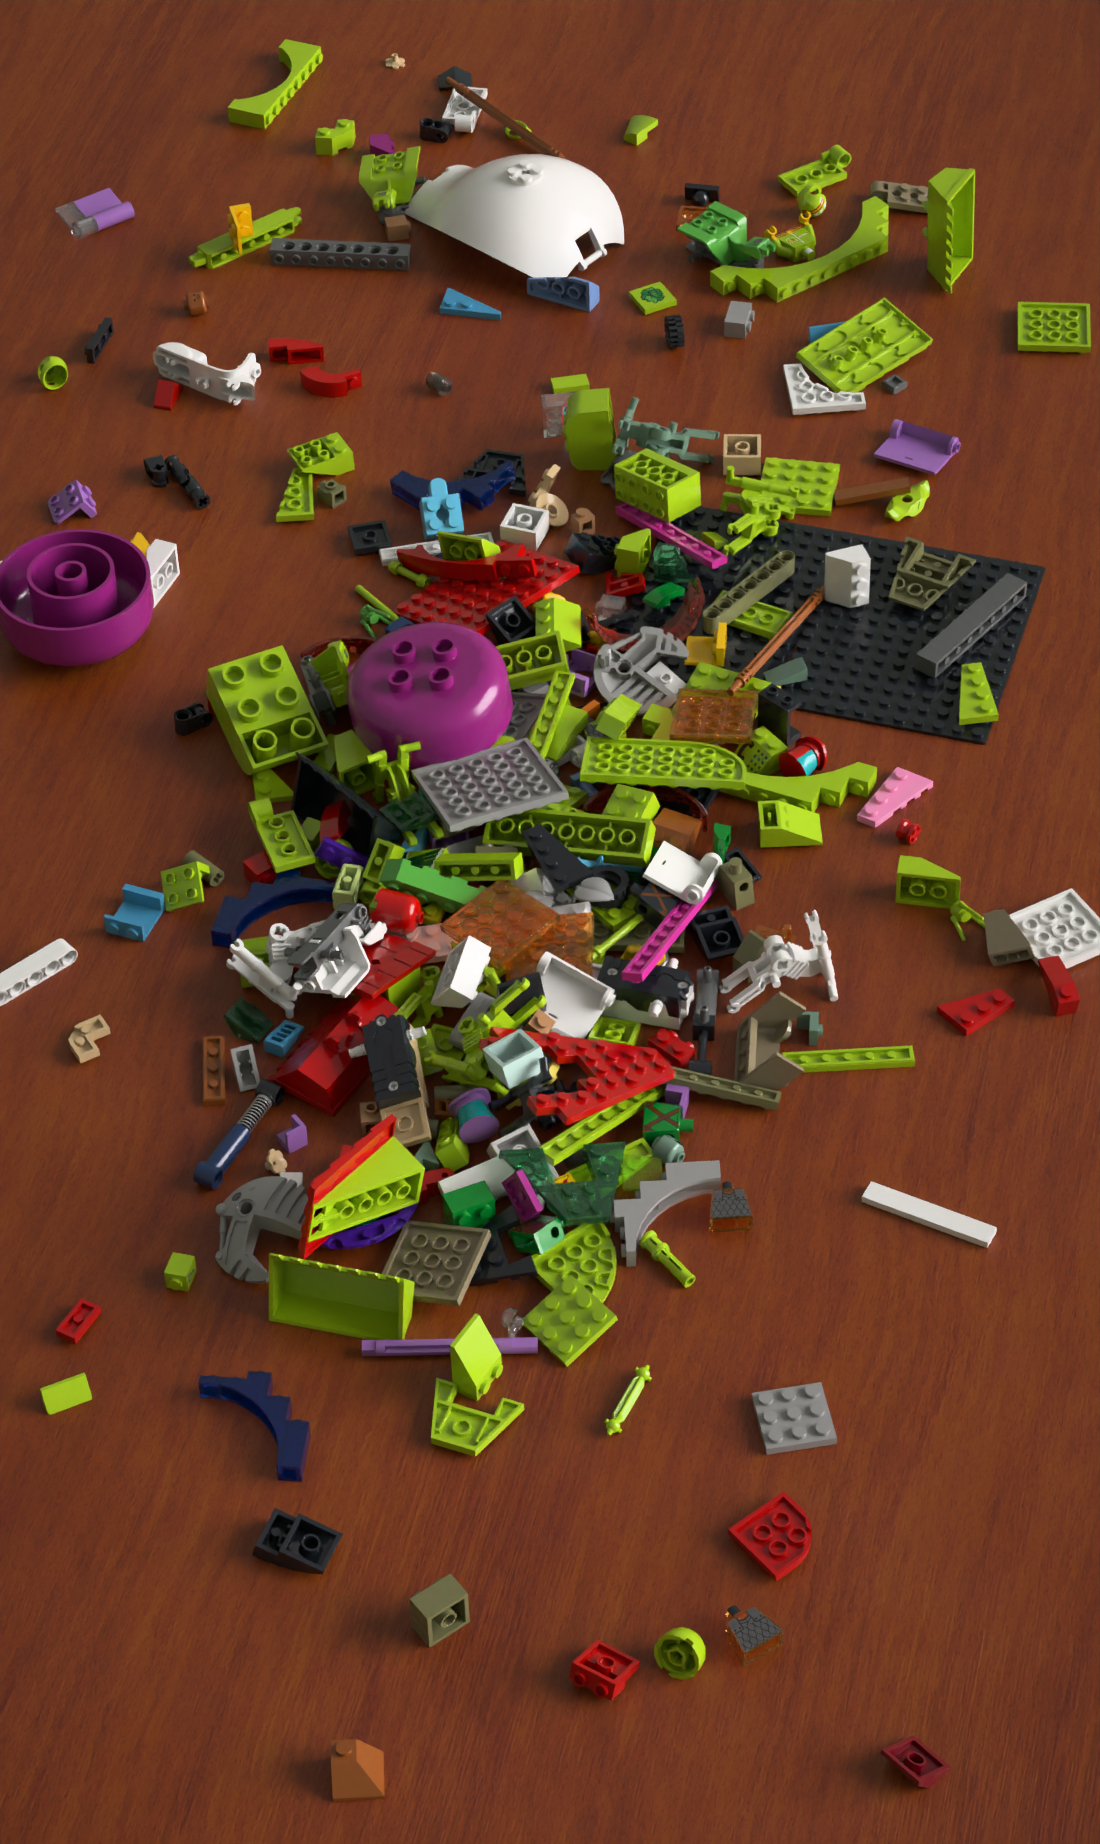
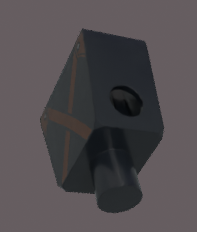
M651 881L646 888L634 882L628 892L637 898L633 908L634 911L642 915L656 929L681 899Z

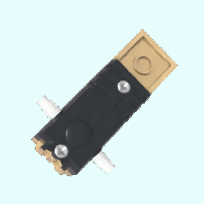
M394 1013L389 1018L383 1014L378 1015L368 1025L362 1026L364 1044L349 1049V1055L351 1058L362 1055L368 1056L376 1104L380 1109L381 1119L383 1121L391 1114L397 1118L394 1137L405 1148L432 1140L426 1108L430 1107L417 1043V1038L426 1035L425 1027L413 1028L403 1015H395Z

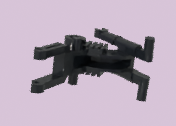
M540 1058L541 1074L533 1076L517 1088L509 1091L502 1098L488 1103L491 1112L494 1110L498 1112L520 1098L524 1110V1115L497 1132L499 1139L521 1127L527 1126L535 1119H537L540 1130H548L559 1125L557 1114L536 1116L526 1104L528 1096L558 1094L559 1092H578L579 1090L576 1088L577 1082H573L569 1089H565L562 1080L554 1082L556 1090H554L553 1085L540 1088L552 1079L548 1058Z

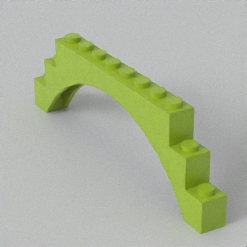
M876 196L863 201L862 218L857 230L842 246L823 257L802 264L778 268H743L723 265L710 271V286L723 296L738 289L749 299L765 293L778 303L888 252L889 205Z
M651 704L642 718V733L652 736L651 739L688 741L677 727L671 710ZM856 762L835 771L797 777L766 776L747 772L745 789L733 791L720 788L719 791L755 802L779 800L815 812L820 802L840 808L848 792L868 798L877 781V767Z

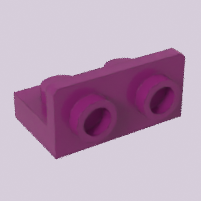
M523 1169L516 1171L502 1182L522 1223L539 1216L540 1212L544 1210Z

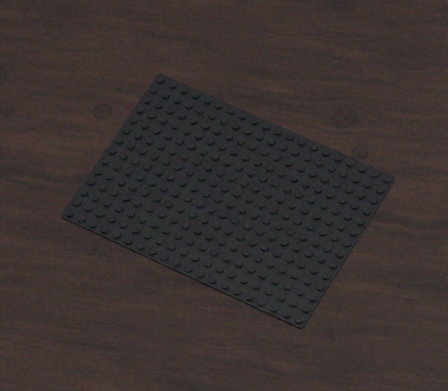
M699 506L673 520L670 524L700 541L702 532H716L728 540V544L741 536V532L736 534L735 531H732L731 535L728 534V525L743 517L744 514ZM777 520L779 526L775 536H765L759 533L753 538L751 543L736 552L735 555L728 552L727 563L716 569H711L680 551V556H683L682 568L679 567L677 575L654 573V557L657 546L672 547L658 539L643 572L645 591L633 594L626 609L627 611L632 608L636 620L621 625L614 635V638L618 640L626 639L640 632V628L643 626L659 628L663 630L664 634H667L683 617L689 604L693 582L701 593V606L693 625L680 640L686 646L688 636L714 637V634H708L703 631V611L716 600L723 590L730 591L767 561L784 550L792 551L795 554V572L760 599L759 602L793 612L794 614L816 589H820L824 584L825 553L862 544L871 558L869 604L849 608L823 599L753 677L766 681L763 676L764 672L802 657L807 667V680L780 685L782 690L802 702V705L795 710L985 745L994 721L959 725L962 664L982 663L998 710L1045 573V567L924 546V552L954 562L958 554L975 559L976 563L925 611H921L889 600V594L905 542ZM724 546L717 551L723 553ZM1009 573L1027 582L1026 597L938 677L933 678L916 669V653L923 649L931 639H934L942 629L950 625L953 619L959 617L966 608L968 609L977 598L985 594L987 589L994 586L998 579L1003 578ZM672 582L685 588L684 596L671 599L670 605L661 607V609L650 608L649 604L642 602L649 592L666 583ZM727 625L724 667H717L740 673L771 639ZM639 637V638H637V639H635V640H633V641H631V642L637 643V642L641 639V637ZM620 648L617 649V651L620 652L621 654H624V653L627 652V651L622 650V649H620ZM661 656L645 672L647 673L660 661L687 684L697 665H685L684 659Z

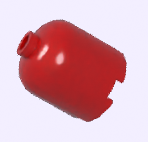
M380 888L374 898V901L377 902L376 911L371 910V923H375V925L378 921L385 923L388 929L387 932L410 934L417 928L418 924H422L424 912H422L420 901L415 896L391 889Z

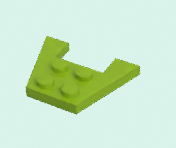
M436 1378L431 1444L476 1457L524 1411L523 1403L506 1398L501 1399L494 1415L452 1403L459 1390L458 1385Z

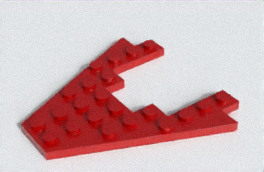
M491 1027L489 1033L491 1037L480 1039L478 1047L483 1052V1048L517 1030ZM524 1031L541 1046L543 1053H547L556 1064L577 1063L589 1077L587 1079H578L576 1086L579 1090L578 1092H559L558 1094L528 1096L526 1104L536 1116L557 1114L565 1125H570L674 1079L675 1070L655 1048L611 1043L605 1040L596 1041L561 1036L557 1032L545 1034Z

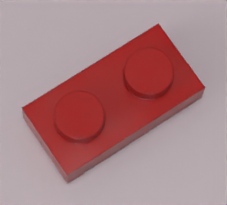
M81 1298L56 1328V1336L76 1344L101 1314V1306Z

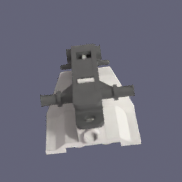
M341 903L302 947H286L284 955L291 956L287 960L288 965L301 966L294 975L295 980H297L296 982L302 985L297 995H301L302 992L332 994L336 998H346L370 970V962L362 945L370 946L383 939L384 934L388 930L385 923L380 921L376 925L375 923H370L371 919H368L367 908L362 904Z

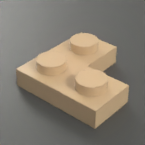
M554 464L550 470H545L541 477L543 481H540L536 488L537 492H532L528 499L530 507H535L536 499L541 494L549 493L561 467Z

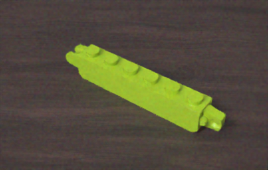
M299 207L288 210L282 208L253 221L254 236L241 238L243 254H239L237 249L233 248L232 239H230L228 232L197 246L198 252L189 256V263L193 267L206 266L208 269H214L270 244L273 238L286 237L294 233V227L302 222V218L297 216L301 213V209Z

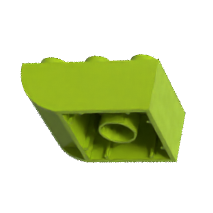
M283 645L208 669L206 695L238 764L247 775L297 760L299 758L295 754L296 752L307 757L327 750L329 743Z

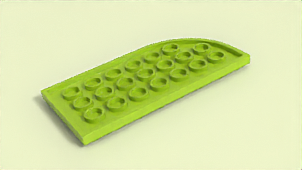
M587 736L580 771V781L590 784L605 782L611 785L625 783L631 786L645 784L651 787L665 785L672 788L686 786L692 789L706 787L713 790L726 788L738 791L746 787L747 770L744 762L736 754L712 744L693 741L619 738L616 741L611 737Z

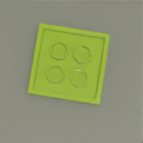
M570 1274L520 1322L525 1329L534 1337H538V1341L568 1367L609 1329L618 1318Z

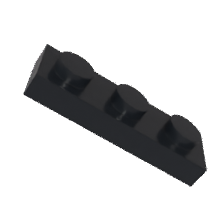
M105 317L103 322L99 324L96 333L92 335L89 344L85 346L84 353L87 356V363L94 364L114 334L112 318Z

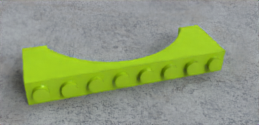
M285 39L278 47L279 61L283 62L291 71L288 78L277 88L267 93L245 99H234L227 107L229 122L265 130L294 96L296 91L300 89L310 74L315 71V68L322 62L321 46Z

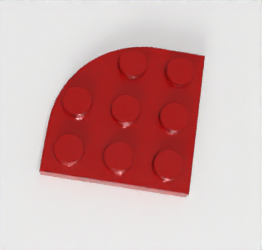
M784 1491L728 1529V1535L775 1582L804 1561L809 1553L812 1541V1529L808 1516Z

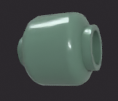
M663 1135L662 1137H657L652 1143L653 1159L665 1166V1163H676L684 1160L683 1143L673 1137Z

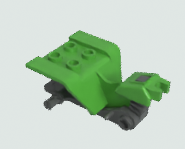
M717 201L709 205L705 212L691 222H685L677 228V231L692 239V241L686 244V249L693 252V254L688 256V260L691 263L706 257L721 266L763 268L764 257H767L769 252L776 250V244L771 242L769 238L753 237L747 242L746 217L742 213Z

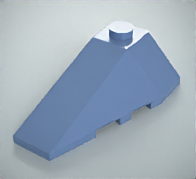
M535 277L527 279V294L586 312H591L600 301L599 286L588 280L577 277Z

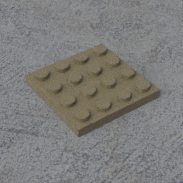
M408 1220L399 1235L382 1274L414 1281L413 1301L460 1306L490 1240V1230Z

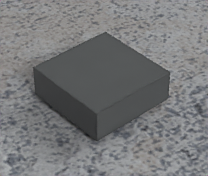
M896 374L882 381V387L892 394L904 390L908 385V382Z

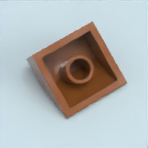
M664 808L653 821L656 828L653 846L659 849L663 841H666L686 854L691 855L703 821Z

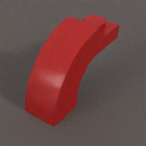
M317 366L300 370L302 387L317 396L329 398L348 396L349 390L362 387V376L359 368L339 374L325 373Z

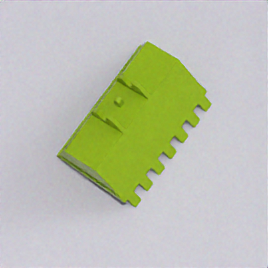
M972 168L943 169L928 181V201L925 200L922 203V207L928 213V228L924 227L922 229V234L928 240L927 270L939 282L942 288L952 294V284L973 260L975 169Z
M269 1253V1321L367 1340H405V1334L412 1317L415 1282L391 1275Z

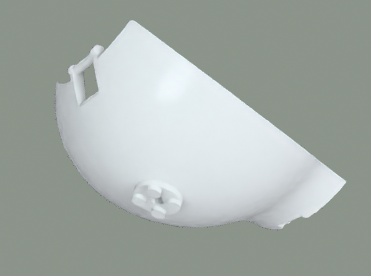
M543 154L507 156L487 162L476 168L466 165L447 167L446 171L433 181L428 180L423 184L408 204L409 208L404 212V214L444 232L533 278L567 277L576 265L580 271H584L589 264L607 255L604 244L619 243L624 245L622 215L613 193L603 180L579 164ZM589 232L596 252L583 260L575 240Z

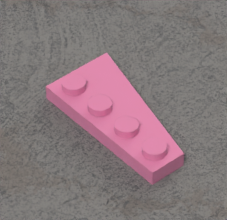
M897 767L857 814V821L876 828L893 816L894 811L907 806L908 801L921 796L922 791L931 789L933 781Z

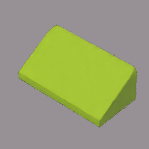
M85 1373L40 1389L42 1403L48 1415L92 1400Z

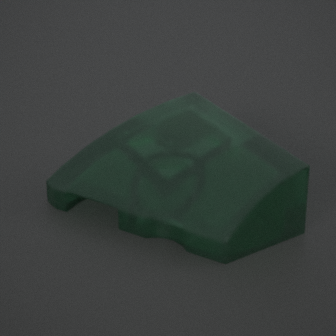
M658 542L654 550V581L664 583L693 582L694 575L689 574L687 571V563L681 557V552L676 545Z

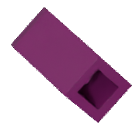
M389 133L369 135L371 154L379 156L395 153L394 141L390 140Z

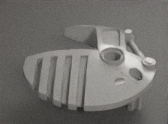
M643 626L640 628V632L611 645L605 644L601 647L594 663V680L598 692L607 703L623 694L642 704L637 716H644L651 704L671 709L679 699V696L645 671L661 656L687 660L689 651L681 640L677 638L676 642L673 639V634L668 632L666 635L662 629ZM641 637L626 653L621 654L617 651V649L625 646L627 643Z
M279 1176L258 1178L242 1185L223 1203L216 1206V1212L220 1216V1244L215 1258L229 1275L232 1276L234 1274V1278L240 1281L245 1279L246 1283L261 1284L269 1282V1272L253 1255L257 1238L261 1229L298 1239L302 1237L301 1226L305 1219L304 1208L308 1197L306 1195L307 1190L301 1184L297 1187L296 1181L290 1179L287 1182L285 1177ZM228 1220H229V1221H231V1224H230V1227H229V1230H228V1233H227Z

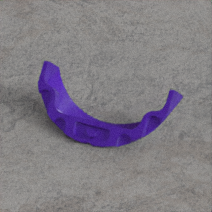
M418 1203L403 1208L397 1215L332 1235L319 1247L352 1249L382 1241L393 1235L407 1223Z

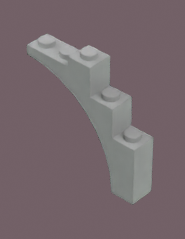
M719 1160L665 1163V1172H661V1180L639 1181L640 1191H635L636 1199L613 1200L614 1209H609L610 1223H614L615 1232H620V1240H625V1244H621V1257H626L627 1267L636 1266V1253L639 1241L648 1226L660 1214L686 1199L721 1190Z

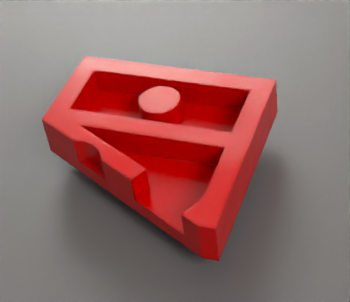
M606 573V596L608 601L645 591L643 573H621V577H613L612 573Z

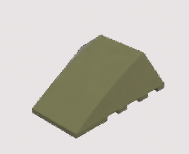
M906 536L900 563L897 566V573L889 594V600L925 611L976 563V560L961 554L957 555L954 562L924 552V542Z

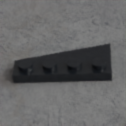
M541 824L521 831L524 841L555 894L577 886L587 878L594 877V873Z

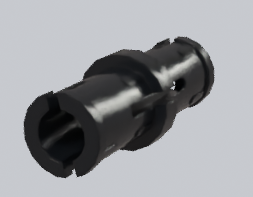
M631 608L619 614H611V617L595 622V625L600 631H608L613 628L618 629L621 625L635 621L636 618Z

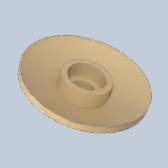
M544 493L536 499L535 508L549 510L550 526L561 527L568 521V509L560 498L553 494Z

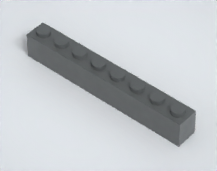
M1009 573L1003 578L998 579L994 586L987 589L985 594L977 598L968 609L966 608L959 617L953 619L950 625L942 629L934 639H931L923 649L916 653V669L933 678L938 677L1026 597L1027 582Z

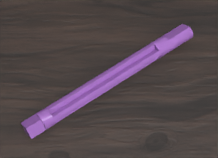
M538 1337L492 1338L501 1354L538 1353ZM455 1339L362 1340V1356L451 1355L450 1345Z

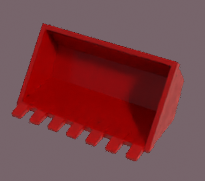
M359 995L343 999L340 1003L330 1008L329 1012L331 1014L321 1018L318 1022L321 1025L311 1029L308 1033L310 1037L303 1039L297 1045L299 1049L292 1051L286 1057L289 1060L281 1063L276 1068L278 1072L270 1075L266 1080L284 1086L286 1092L334 1117L371 1075L368 1056L362 1055L351 1058L348 1051L364 1044L362 1026L368 1025L370 1021L375 1020L381 1014L389 1018L399 1008L381 995L373 1000Z

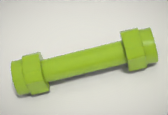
M392 560L389 563L388 570L395 575L401 574L415 581L416 586L425 589L426 586L430 585L431 580L428 576L424 574L418 575L404 568L403 564L399 561Z

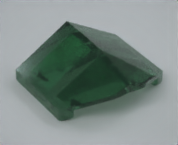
M239 997L224 1015V1019L236 1037L258 1044L274 1023L257 1006Z

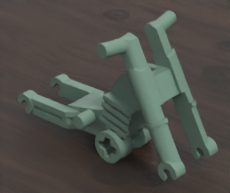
M632 397L628 409L619 420L618 428L621 431H619L618 438L615 439L612 453L617 452L623 455L625 447H628L629 438L637 440L636 445L642 449L647 448L669 459L671 453H675L683 460L713 463V455L687 452L690 437L719 439L720 432L684 428L681 432H676L678 425L676 422H670V427L666 428L657 423L633 421L634 411L639 399Z

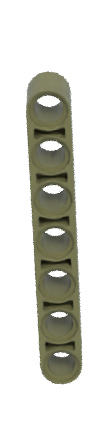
M789 550L779 552L703 611V631L708 634H714V630H718L719 622L727 623L728 625L793 575L795 572V554Z

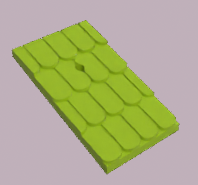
M884 297L798 351L796 358L800 362L802 361L824 383H827L834 392L857 393L868 384L883 377L885 373L925 350L931 345L933 339Z

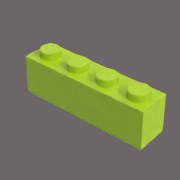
M620 694L617 698H613L607 707L605 706L603 711L599 713L595 721L598 723L595 730L617 741L634 722L642 704Z
M522 852L442 854L434 861L435 870L440 871L439 875L449 879L453 875L467 881L517 880L524 873Z

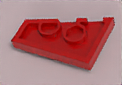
M998 988L937 1006V1013L965 1036H968L1014 1007L1015 1000Z

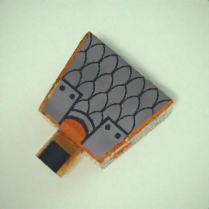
M723 1182L720 1185V1189L712 1191L709 1232L753 1230V1212L745 1190L742 1188L734 1189L733 1183Z
M737 1605L727 1609L725 1615L729 1620L726 1622V1638L743 1667L783 1645L782 1628L757 1607H751L744 1612Z

